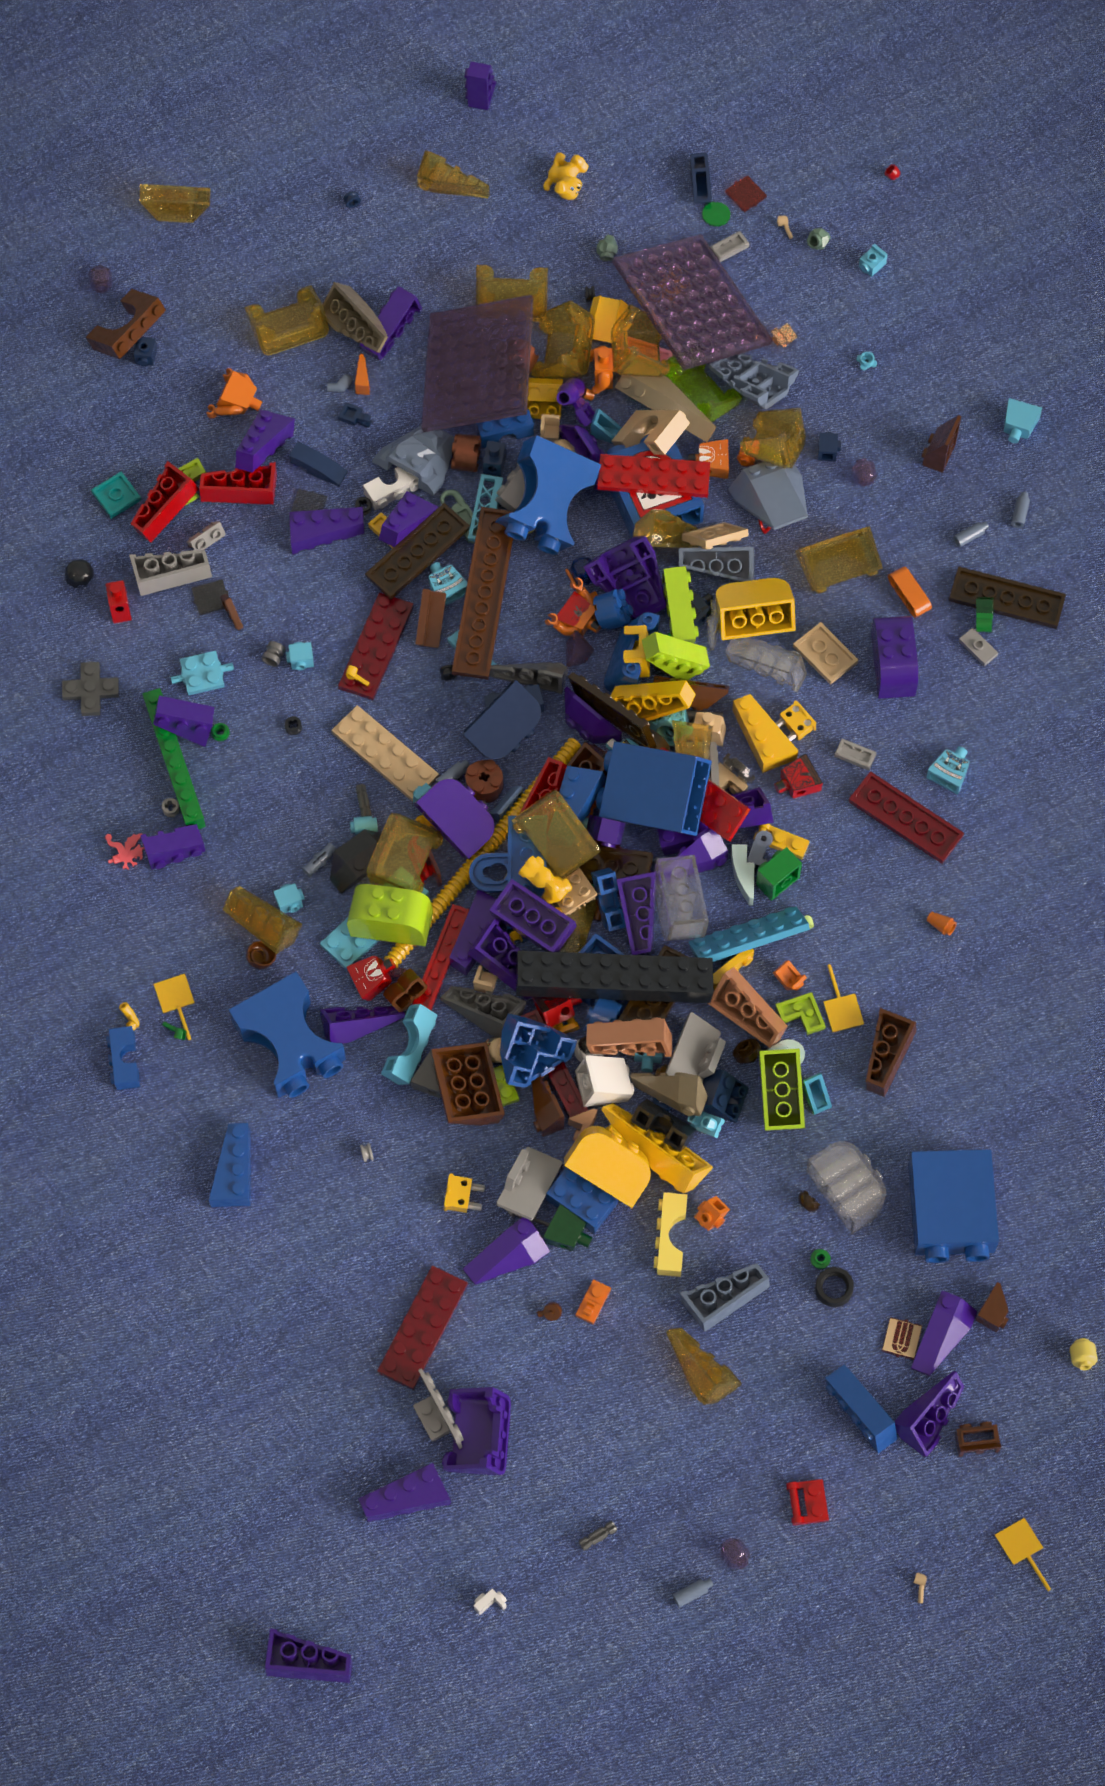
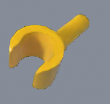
M349 665L346 677L350 680L356 679L368 686L370 682L357 675L358 669L355 666Z

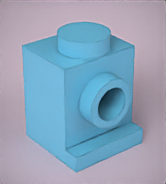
M873 244L872 248L860 258V269L872 277L886 264L887 253L876 244Z

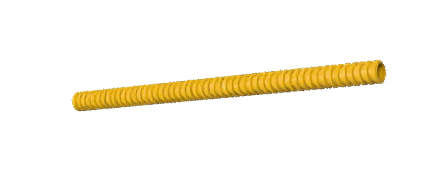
M569 738L568 742L564 743V746L560 748L561 751H558L557 755L553 756V759L561 761L566 765L570 762L581 747V744L573 738ZM538 776L532 781V785H529L528 789L521 794V798H518L517 802L510 807V811L506 812V815L502 817L503 819L499 820V824L495 825L492 837L470 859H467L466 863L462 864V867L458 869L459 872H455V876H452L451 880L447 882L448 885H445L444 889L440 890V894L436 895L437 898L432 900L433 916L430 929L432 924H435L436 920L440 918L439 915H442L443 911H446L447 907L451 905L450 902H453L454 898L458 897V893L462 892L461 889L466 887L465 884H469V869L473 860L482 854L495 853V850L499 848L498 845H501L502 841L506 840V837H508V816L519 815ZM396 943V947L391 948L392 951L387 953L388 956L384 957V961L392 958L396 964L394 969H397L398 964L405 960V955H409V951H412L414 949L413 946L416 945Z

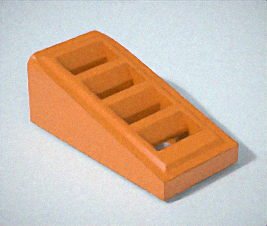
M360 354L355 379V393L370 395L364 354Z

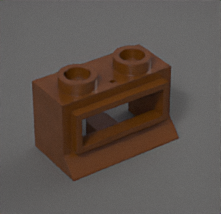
M987 1421L980 1423V1426L972 1427L971 1424L960 1425L955 1431L958 1457L963 1456L965 1452L975 1451V1454H982L985 1450L992 1449L995 1450V1453L999 1452L1001 1444L997 1424L992 1425V1422ZM992 1432L993 1439L964 1442L963 1435Z

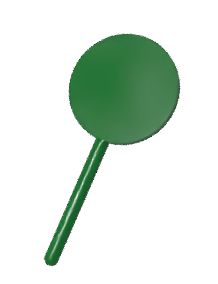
M712 202L704 207L702 217L711 226H722L729 221L730 210L723 203Z

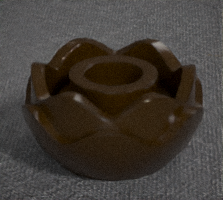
M806 1190L799 1193L798 1202L806 1210L815 1212L820 1209L819 1206L821 1204L816 1202V1199L811 1197Z

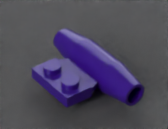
M581 378L568 379L558 389L557 402L561 405L573 404L576 410L575 416L577 421L586 427L592 422L595 411L589 402L582 398L585 391V382Z

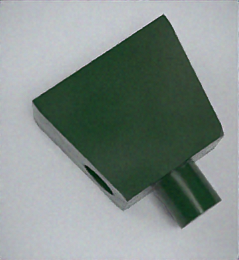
M560 1204L543 1236V1240L546 1244L573 1251L577 1243L588 1248L593 1237L583 1233L586 1226L585 1221Z

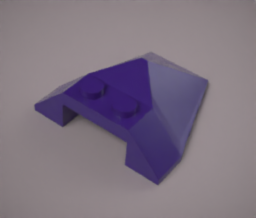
M635 536L608 549L583 567L591 581L605 592L615 589L624 590L627 604H630L633 608V615L630 616L633 620L643 613L654 614L667 607L655 551L646 536Z

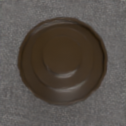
M756 1039L743 1040L734 1048L733 1057L740 1064L752 1063L757 1059L761 1046Z

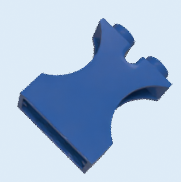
M536 435L523 442L517 459L525 482L522 501L512 513L496 519V523L506 527L505 534L521 541L526 540L528 532L536 530L534 539L539 541L537 548L542 552L558 555L559 551L574 546L575 543L567 526L568 506L575 494L595 485L601 464Z
M297 971L229 1009L232 1024L243 1042L262 1045L277 1058L279 1067L273 1083L278 1098L285 1094H288L290 1098H294L309 1088L310 1085L305 1074L306 1068H313L317 1075L321 1074L323 1078H329L342 1070L344 1066L342 1062L346 1060L342 1043H333L321 1039L306 1024V1015L311 1001L309 991Z

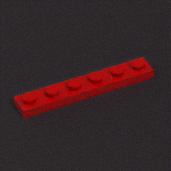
M452 904L422 979L428 987L420 997L414 999L412 1005L421 1004L432 1011L450 966V955L470 909Z

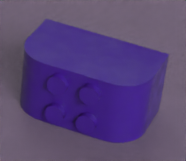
M912 616L873 618L871 639L878 699L916 696L918 659Z
M444 779L434 784L413 805L464 860H467L492 837L494 821L487 811V805L482 800L477 801L475 799V793L469 786L464 787L454 779Z

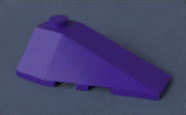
M710 828L695 836L693 844L688 848L682 847L675 859H668L655 870L656 885L708 871L725 864L728 860V850L721 836Z
M377 1006L373 1010L363 1007H357L356 1010H345V1007L320 1009L326 1040L342 1044L350 1043L405 1017L404 1011L399 1013L393 1006Z

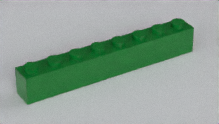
M158 688L142 693L185 825L197 824L198 829L206 827L204 817L177 736L153 725L158 697L163 696L161 689Z

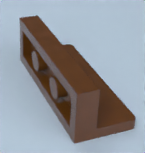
M423 589L416 645L439 648L446 593Z

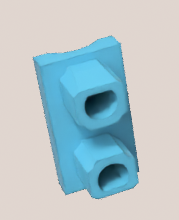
M703 1111L701 1117L693 1115L687 1119L691 1123L690 1126L694 1127L696 1131L718 1138L721 1126L725 1122L724 1119Z

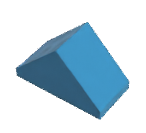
M596 409L591 423V435L596 439L612 443L611 441L622 427L602 410Z
M821 1073L802 1081V1092L814 1115L832 1107Z

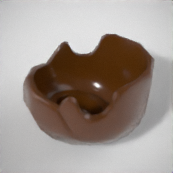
M263 941L253 942L246 951L248 963L251 967L258 970L267 969L271 966L277 955V951L273 950L271 944Z

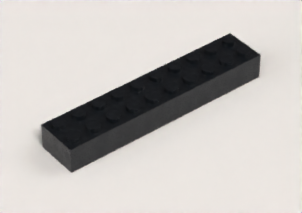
M518 951L516 958V996L711 1003L713 997V958Z

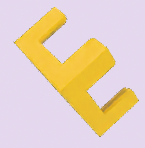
M647 625L624 626V635L639 634V641H635L633 649L623 651L624 663H639L641 667L640 677H650V662L645 658L642 639L649 636Z

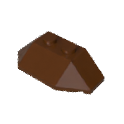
M655 675L653 683L682 681L684 679ZM686 680L696 694L690 707L697 711L708 709L728 694L730 685Z

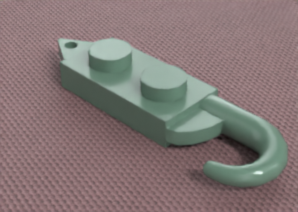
M453 489L444 491L440 496L441 504L445 503L444 498L446 496H453L457 503L451 509L471 525L473 512L461 494ZM477 529L473 532L474 536H476ZM468 530V531L464 534V537L466 538V540H467L468 543H473V544H475V541H469V540H468V535H469V530Z

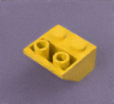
M527 377L525 410L529 409L532 419H541L542 414L559 415L561 420L562 405L557 402L556 397L559 387L563 384V379Z

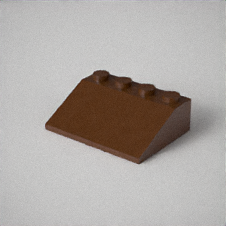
M487 1042L431 1049L430 1052L447 1122L449 1124L477 1126L499 1123L505 1113Z

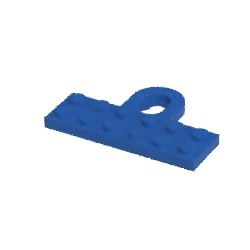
M547 815L508 816V853H486L475 858L469 869L472 884L482 892L502 893L510 880L513 879L541 898L544 888H537L527 878H523L518 873L531 856L535 858L541 857L544 860V866L547 867ZM499 864L506 867L507 876L502 881H494L491 878L485 877L483 870L486 867Z

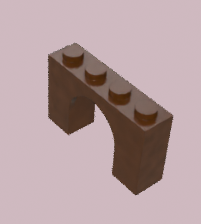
M131 289L120 301L128 314L134 315V317L126 325L118 329H107L96 325L85 337L93 350L121 359L166 311L158 297Z

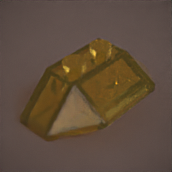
M140 184V203L157 221L193 223L210 207L211 188Z

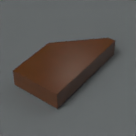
M227 594L220 596L226 613L232 619L236 630L244 628L231 598Z

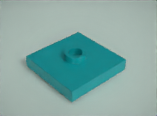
M122 471L91 489V493L111 519L142 500Z

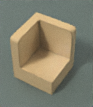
M542 414L540 437L551 442L559 440V415Z
M479 965L473 981L474 990L486 993V991L493 993L498 977L483 971V966Z

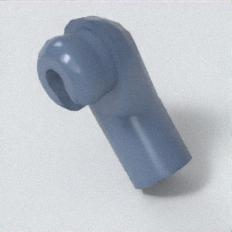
M344 374L337 383H327V392H344L352 383L351 376Z

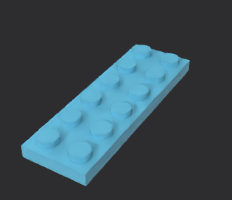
M403 867L382 885L415 890L426 896L429 895V891ZM347 917L320 943V946L348 971L347 966L360 960L380 940L351 937L347 927Z

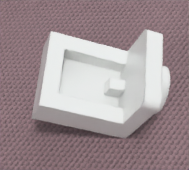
M491 1589L486 1595L482 1593L475 1599L474 1610L481 1615L494 1602L502 1610H505L507 1608L505 1603L507 1599L500 1591L496 1593Z

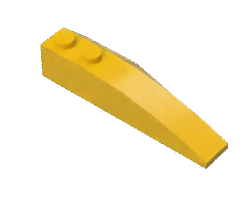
M614 1103L602 1107L601 1110L610 1124L627 1142L631 1140L639 1146L638 1149L646 1155L649 1167L662 1180L672 1184L678 1192L686 1193L693 1190L711 1171L713 1166L688 1147L679 1152L664 1143L666 1137L663 1133H657L651 1129L645 1131L630 1122L633 1114Z

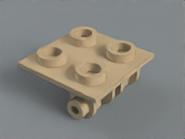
M580 868L565 877L569 880L572 890L561 901L557 902L565 915L569 914L570 916L571 913L577 910V907L581 909L580 905L586 906L585 902L588 903L591 900H595V897L598 896Z

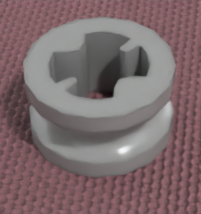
M168 798L162 803V810L165 816L175 817L179 813V805L175 799ZM172 804L174 808H172V811H169L168 805Z
M367 1143L366 1146L360 1145L364 1162H367V1159L374 1160L370 1143Z

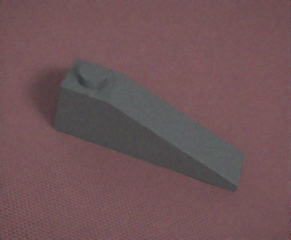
M559 662L491 665L490 677L510 682L517 680L522 685L539 684L540 689L562 694L568 676V666Z
M451 986L440 997L442 1002L496 1038H501L508 1013L522 1016L526 1006L525 1000L510 994L503 993V996L493 995L490 991L478 993L474 989Z

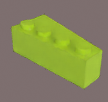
M686 566L663 569L661 578L662 584H664L665 598L668 599L666 605L667 614L670 617L671 637L695 643L696 637H699L698 626H694L693 619H696L695 607L692 608L691 601L694 598L693 590H689L688 585L691 582L690 571H686Z
M654 632L642 639L646 660L677 679L689 680L696 675L702 674L704 670L710 667L707 650L704 646L658 632Z

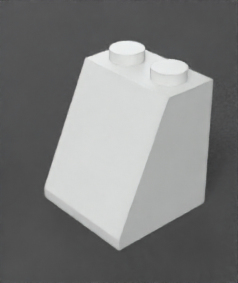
M585 1056L575 1070L584 1107L628 1102L634 1094L633 1083H630L629 1066L626 1065L624 1058Z

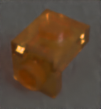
M788 323L780 329L776 327L771 331L773 334L771 339L777 346L781 345L783 348L798 337Z

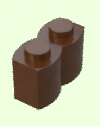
M410 968L400 975L397 982L387 987L383 996L400 1013L405 1011L414 999L420 997L428 986Z

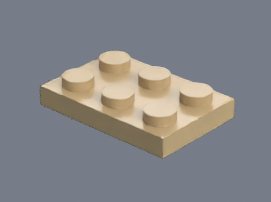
M722 522L682 533V541L688 542L693 546H701L702 549H712L715 545H726L729 541H740L741 538L748 536V529Z
M822 622L793 643V648L830 685L858 664V659Z

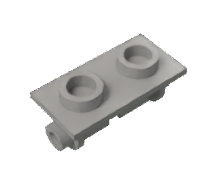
M220 521L211 522L210 525L202 529V533L198 532L194 536L189 537L187 544L194 551L205 550L226 534Z

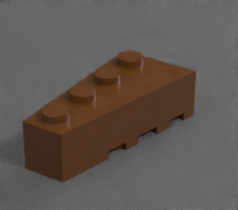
M880 1008L866 1077V1089L882 1097L886 1096L917 1032L915 1021Z

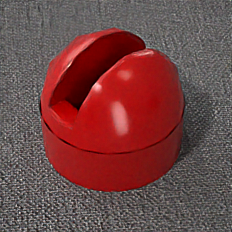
M892 164L885 170V176L895 180L900 176V170L895 164Z

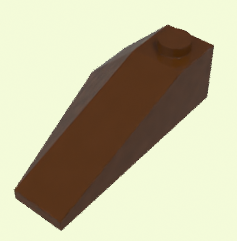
M539 1076L531 1081L535 1116L533 1125L537 1133L540 1132L542 1137H546L564 1129V1114L555 1095L551 1094L548 1082H543L544 1076Z

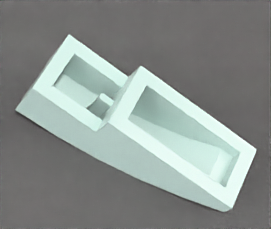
M732 844L731 861L737 886L748 905H753L754 863L747 862V845Z

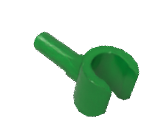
M165 1021L163 1022L162 1026L175 1032L174 1038L185 1040L187 1033L185 1029L172 1026Z

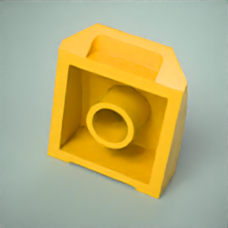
M601 295L594 297L585 336L594 340L620 343L628 314V304L623 300L602 297Z

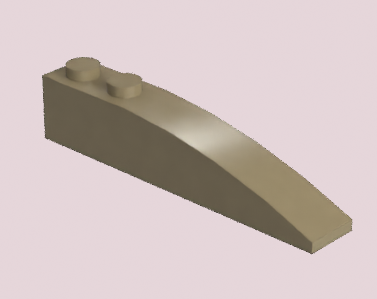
M334 282L319 310V314L335 331L380 353L388 338L380 320L351 286Z
M638 361L624 371L614 387L650 410L682 411L690 422L685 430L705 442L709 441L716 429V426L667 376L641 361Z

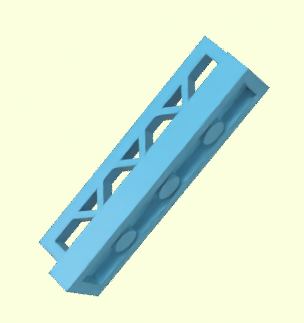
M481 474L468 535L469 541H475L476 539L473 532L478 528L479 519L477 515L481 511V508L478 509L479 506L498 509L499 503L495 501L498 496L496 492L503 485V477ZM484 480L495 482L494 486L487 490L484 486ZM487 495L491 502L484 506L480 499Z

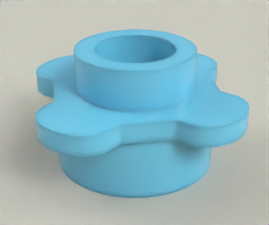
M863 352L857 356L856 360L860 363L862 370L877 366V361L874 360L872 352Z

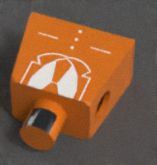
M728 439L699 444L698 454H688V460L711 462L710 477L728 479Z

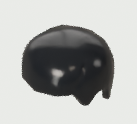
M76 559L67 565L64 578L67 584L74 588L80 585L86 586L92 580L94 570L88 561Z

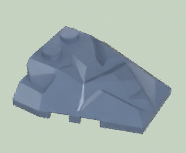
M733 351L727 352L709 364L711 371L752 404L766 410L787 396L789 386L794 383L799 374L798 369L785 363L779 362L775 366L768 364V359L762 358L761 362L751 360L752 356Z
M426 422L384 446L372 459V462L385 470H388L393 464L418 477V488L434 496L444 483L445 474L448 471L449 462L453 455L452 444L455 437Z

